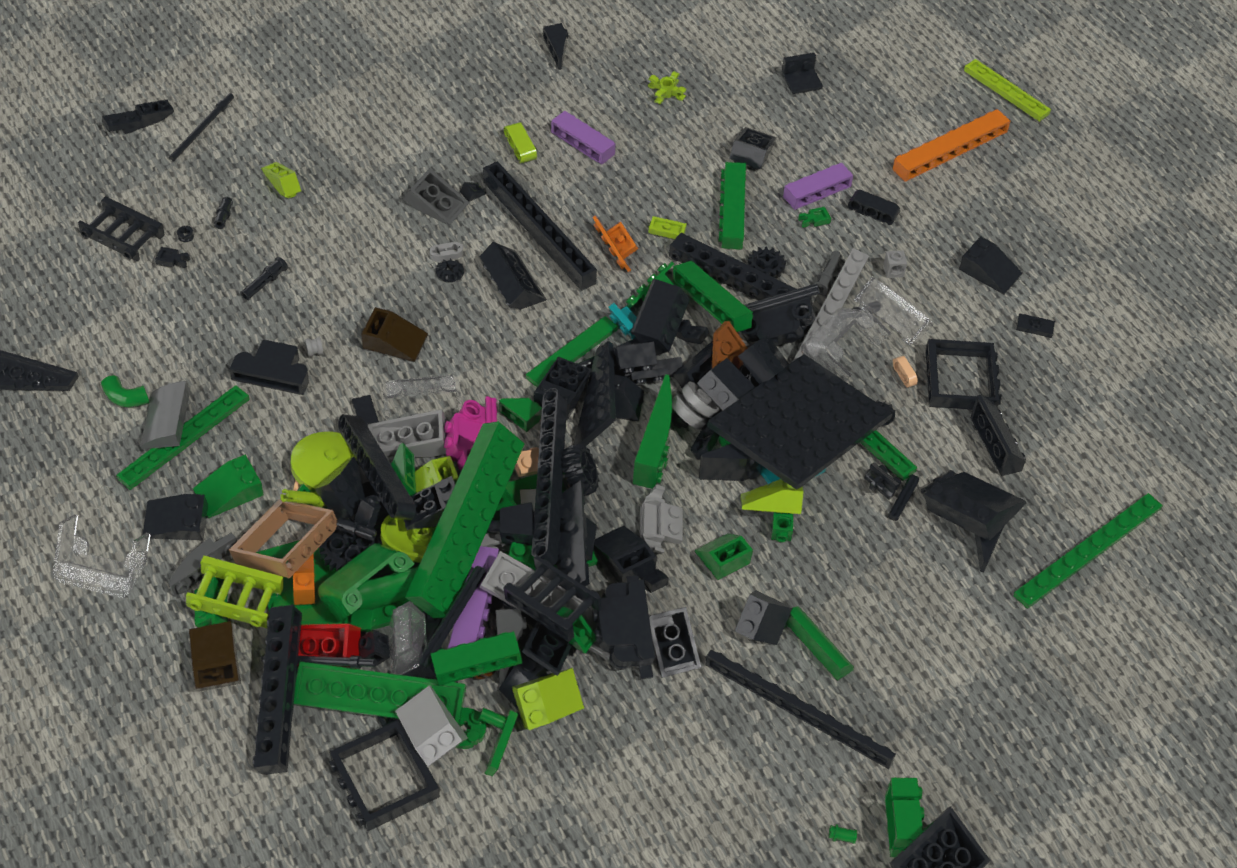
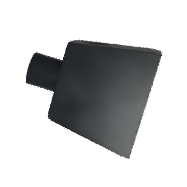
M532 502L501 508L500 520L491 521L488 527L489 533L500 532L501 542L504 544L515 542L532 546L534 525Z

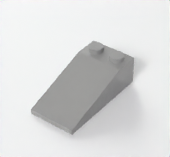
M442 409L368 424L369 430L385 456L394 457L401 443H404L414 453V457H434L446 454V448H444L446 438L444 425L447 419Z

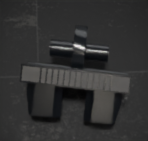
M872 463L864 479L870 483L869 489L871 491L878 490L890 500L899 488L901 480L897 477L892 478L887 474V468L883 465L878 466L876 463Z

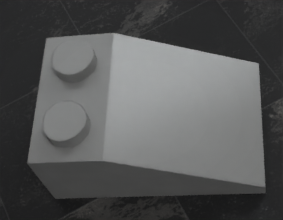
M431 685L395 711L414 748L427 766L437 762L468 738Z

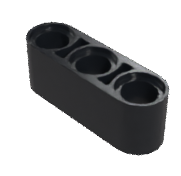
M856 190L848 202L850 210H855V212L867 217L871 216L872 219L882 223L886 222L887 225H892L900 213V207L896 203L863 190Z

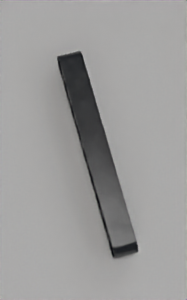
M342 414L338 420L339 431L391 518L412 520L416 513L415 503L363 418Z

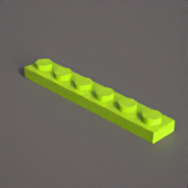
M974 59L965 66L964 71L1039 122L1050 114V108L977 59Z

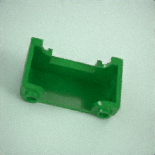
M373 544L325 580L318 588V595L338 622H340L362 605V595L357 587L376 573L379 577L403 573L412 567L414 563L406 553L381 544Z

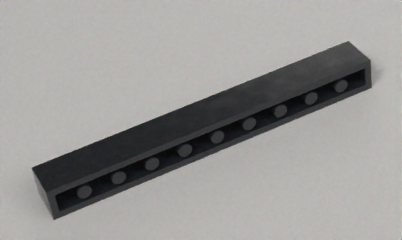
M498 161L484 167L483 183L581 291L595 285L597 269L504 167Z

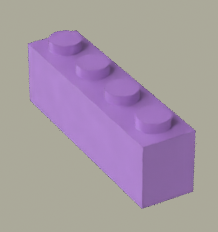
M563 111L551 121V133L599 164H604L615 155V142L580 121L574 115Z
M841 162L795 182L785 185L783 197L796 210L851 187L853 174Z

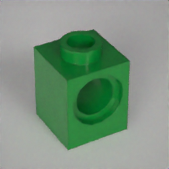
M773 512L771 540H777L778 542L791 541L793 513Z

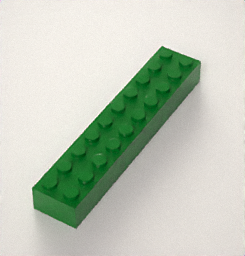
M499 421L482 424L405 598L432 618H444L460 593L525 445L523 441Z

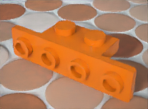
M593 216L592 218L596 222L593 225L598 233H603L601 238L605 244H610L611 247L608 249L614 257H618L616 262L621 269L625 267L630 272L631 269L626 263L625 258L639 249L622 222L606 231L599 219Z

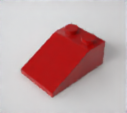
M351 624L301 625L298 655L326 657L359 656L361 628ZM337 666V667L350 668V666Z

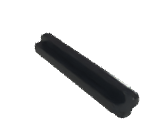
M914 474L909 476L889 512V519L893 521L899 519L919 482L918 476Z

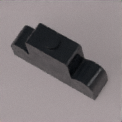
M262 340L254 357L248 352H240L235 356L229 368L231 380L289 393L304 395L309 384L307 367L302 363H298V347L282 342Z

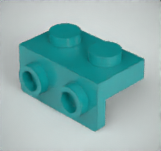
M615 303L611 304L608 307L611 313L609 315L611 320L620 326L619 328L625 336L628 335L631 339L636 338L631 331L637 317L627 306L620 310Z

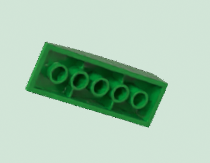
M667 374L664 376L634 462L633 484L653 489L657 483L661 484L663 478L662 471L666 469L668 464L672 393L670 378Z

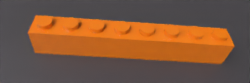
M998 109L988 112L980 118H976L955 130L936 137L928 143H924L903 155L897 156L894 159L892 170L906 182L1007 133L1010 120Z

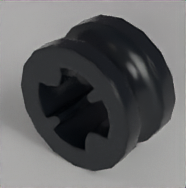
M190 226L178 228L177 235L179 241L185 243L193 240V229Z

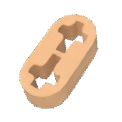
M904 356L894 358L893 367L907 388L917 385V375Z

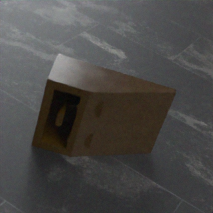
M375 307L361 333L362 346L367 350L416 362L428 333L392 311Z
M232 621L189 629L196 690L200 692L242 684Z

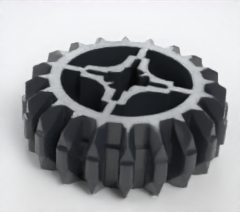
M574 444L565 448L564 452H562L561 461L568 487H572L579 481H582L585 485L584 497L596 492L599 486V473L597 472L598 467L593 459V454L582 444Z

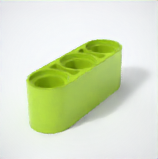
M522 123L504 126V135L508 137L507 141L511 148H514L513 152L517 159L520 160L519 163L536 160L537 152Z

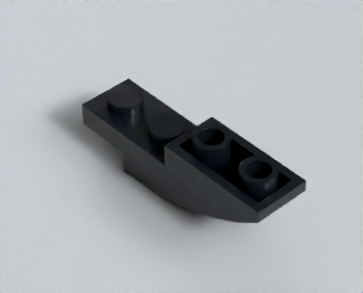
M167 99L137 104L134 111L102 116V122L108 132L122 130L124 134H128L162 121L171 115L174 109Z

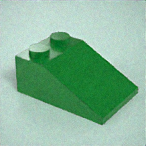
M246 454L226 462L193 488L195 494H202L206 497L208 519L264 496L262 483Z

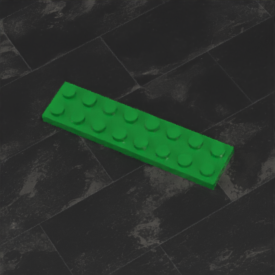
M300 662L296 678L294 705L399 719L395 711L431 685L460 726L467 685L452 682L439 686L438 680Z

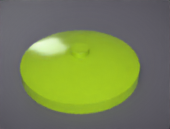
M330 431L313 433L304 437L295 445L291 454V472L300 485H306L314 493L316 491L315 488L349 458L354 456L341 433Z
M388 515L381 525V541L384 546L406 553L413 562L420 563L436 527L407 530L403 519L391 518Z

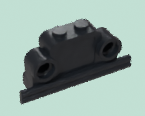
M818 284L745 304L753 312L751 328L743 330L741 333L751 342L769 336L776 347L801 339L804 335L803 326H809L815 320L811 296L820 294Z
M626 576L627 582L608 585L601 597L602 609L600 611L592 610V620L596 622L597 626L594 632L595 641L599 642L601 650L611 652L609 661L614 668L624 670L628 667L639 666L640 679L653 678L652 663L655 660L644 579L639 580V576Z

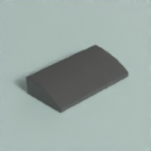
M187 381L170 383L152 392L140 445L141 449L180 446L190 395Z

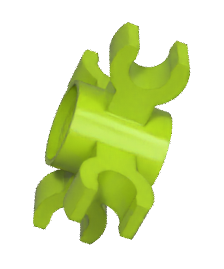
M673 71L670 77L666 76L661 78V80L655 75H651L648 78L651 81L648 87L659 89L655 93V96H657L654 101L655 103L661 104L664 98H671L672 96H675L680 101L684 100L686 95L683 94L686 92V88L675 86L679 82L677 78L680 73Z

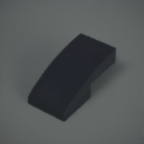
M682 320L675 337L689 343L702 344L709 334V330L703 326H692L690 320Z

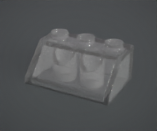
M411 601L393 610L389 626L390 674L402 675L420 666L418 659L427 646L425 614Z

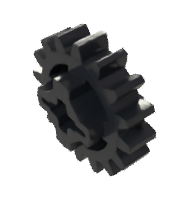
M765 246L764 250L758 247V251L752 250V254L748 256L747 265L775 278L776 276L781 277V273H784L786 260H784V255H780L781 251L775 252L774 248L768 250V247Z

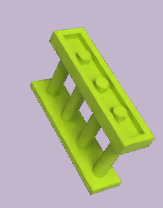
M203 555L201 573L204 574V577L196 594L187 592L186 606L195 611L201 610L249 623L255 627L267 628L268 614L264 612L272 593L281 595L283 577ZM212 577L224 579L216 600L204 597ZM234 582L244 585L236 605L224 602ZM252 588L264 590L257 610L245 608Z

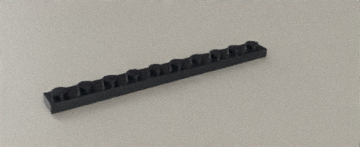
M711 649L707 654L705 665L883 767L890 769L896 755L890 748L881 746L869 736L862 735L851 726L837 721L832 715L825 714L814 705L807 704L796 695L780 689L777 684L770 683L759 674L750 672L740 663H734L722 653Z

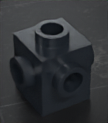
M371 630L360 638L359 648L362 658H375L377 660L376 666L390 658L388 635Z

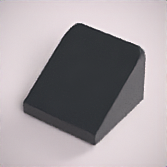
M464 182L460 193L469 202L486 195L482 187L474 182Z
M659 569L641 577V579H644V584L650 593L668 585L669 581L668 576Z

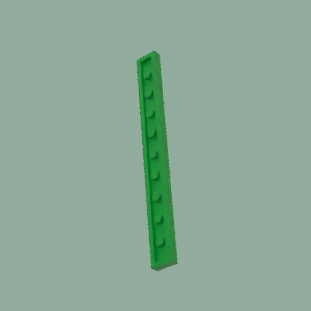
M1149 493L1016 590L1013 596L1029 609L1160 511L1163 505Z

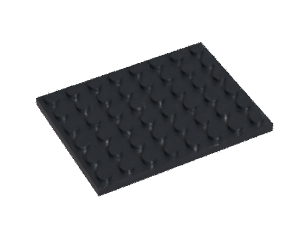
M803 354L773 378L764 381L708 420L707 427L798 490L890 420L892 412Z

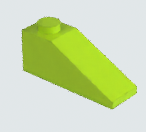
M278 162L261 168L280 195L292 198L297 195L296 193L301 192L295 171Z

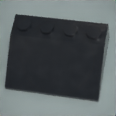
M961 472L936 482L924 494L927 509L930 512L988 541L1026 504L1025 500L966 472Z
M949 806L890 862L891 868H984L991 860L952 807Z

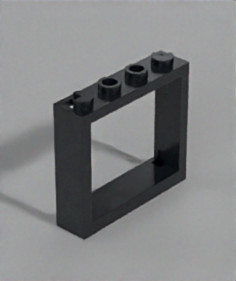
M928 339L925 355L929 407L973 410L977 397L939 394L937 355L986 358L989 397L986 398L993 401L996 407L1001 405L1002 394H999L1001 382L1000 379H997L999 365H996L998 353L995 352L994 343Z
M400 719L329 751L331 760L328 763L333 773H338L340 777L337 778L338 784L342 791L346 789L348 796H346L351 808H356L358 823L361 826L365 825L367 831L440 797L439 787L434 777L414 748ZM396 735L425 788L369 814L342 760Z

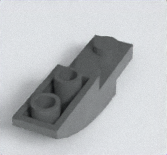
M232 532L215 543L210 538L207 539L181 562L169 582L171 593L174 597L186 592L195 583L202 581L204 574L201 573L203 555L219 560L231 555L229 549L237 542Z

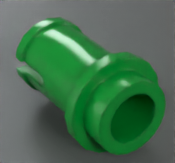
M835 824V826L831 825L828 838L832 839L833 842L840 840L855 844L857 830L838 827V824Z

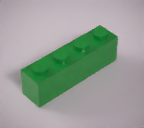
M514 631L504 632L491 638H481L476 642L463 643L457 647L440 649L435 653H431L439 686L522 664Z

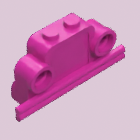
M485 397V407H482L474 400L465 401L460 411L454 414L452 419L446 421L444 425V432H446L444 441L446 456H451L452 461L457 462L460 471L464 467L482 424L497 422L496 398Z

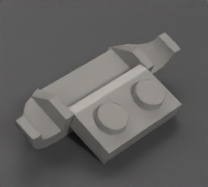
M660 485L654 486L640 506V538L657 554L664 553V549L661 548L663 540L675 544H680L683 541V508L665 503V500L662 499L665 487Z

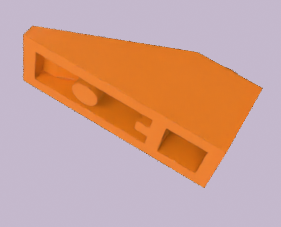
M314 554L293 574L294 605L315 604Z

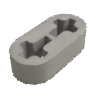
M458 242L438 244L430 248V258L435 262H441L443 259L447 261L450 258L452 260L458 259L463 255V246Z

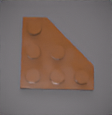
M724 321L713 333L712 368L726 358L738 369L744 364L738 356L748 348L729 321Z

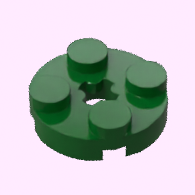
M463 708L460 726L467 724L471 729H467L464 732L468 738L455 748L470 749L483 741L486 735V722L478 719L479 711L472 708Z

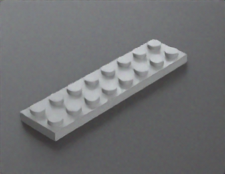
M500 551L479 588L515 607L505 600L503 587L508 582L514 586H520L535 570ZM542 575L525 593L535 597L551 580ZM558 585L541 604L551 607L566 590ZM573 596L563 607L575 610L583 601ZM590 606L582 614V617L594 633L597 626L596 622L592 620V610L594 608ZM595 641L589 650L609 661L611 652L601 650L599 642Z

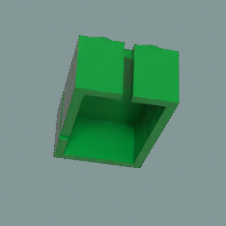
M891 777L885 794L890 857H896L926 829V827H922V820H924V807H920L922 787L918 786L917 778Z

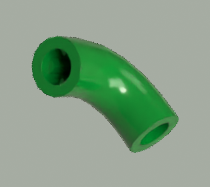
M114 375L108 376L101 381L103 392L117 406L132 408L150 403L144 385L133 389H126L122 386L120 378Z

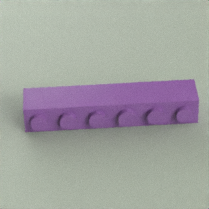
M480 546L466 581L476 566L485 568L486 574L454 624L448 649L484 638L485 627H483V623L488 621L489 609L487 607L488 604H492L493 595L479 587L497 558L499 549Z

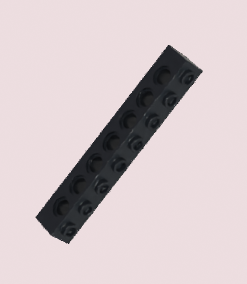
M682 232L670 244L669 257L674 261L681 263L693 261L719 283L726 284L735 291L748 295L751 299L762 300L796 290V288Z
M293 604L270 608L267 618L268 632L265 637L266 651L263 657L262 690L259 696L260 709L257 716L258 729L255 736V755L253 756V768L263 775L285 773L288 771L302 612Z

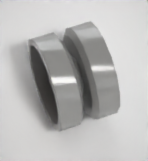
M690 381L682 388L683 394H677L672 399V407L686 423L695 429L701 430L708 423L707 417L712 418L719 411V407L700 386Z

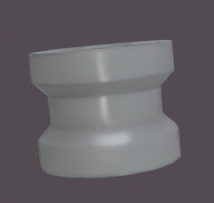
M320 336L312 340L309 338L305 339L308 357H312L314 354L323 355Z

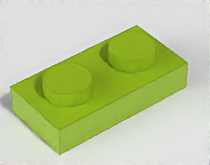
M653 216L648 233L675 239L681 232L685 234L687 224Z

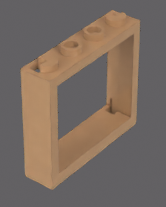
M279 499L229 551L235 564L290 578L336 530L338 521L333 510L302 503L282 502ZM288 519L314 525L283 559L256 553Z

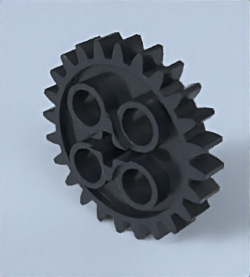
M336 529L319 547L321 560H324L325 566L329 565L330 571L336 568L337 572L353 560L352 558L357 557L371 545H383L380 529H376L377 536L373 541L360 536L353 537L350 536L352 534Z

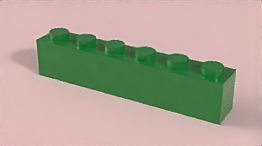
M725 162V169H721V179H724V181H721L720 191H723V193H720V204H723V206H720L719 216H722L719 219V229H722V231H719L718 242H722L721 248L742 250L744 242L746 163Z
M693 261L673 266V282L721 324L724 321H729L736 332L751 328L753 312Z

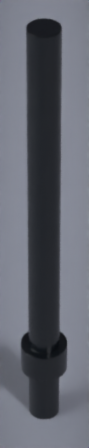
M229 93L215 105V109L169 156L170 160L175 161L218 114L227 109L228 104L234 99L233 94Z
M298 655V664L300 662H308L322 665L350 666V668L356 669L376 667L377 665L375 658H362V656L355 655L351 657Z

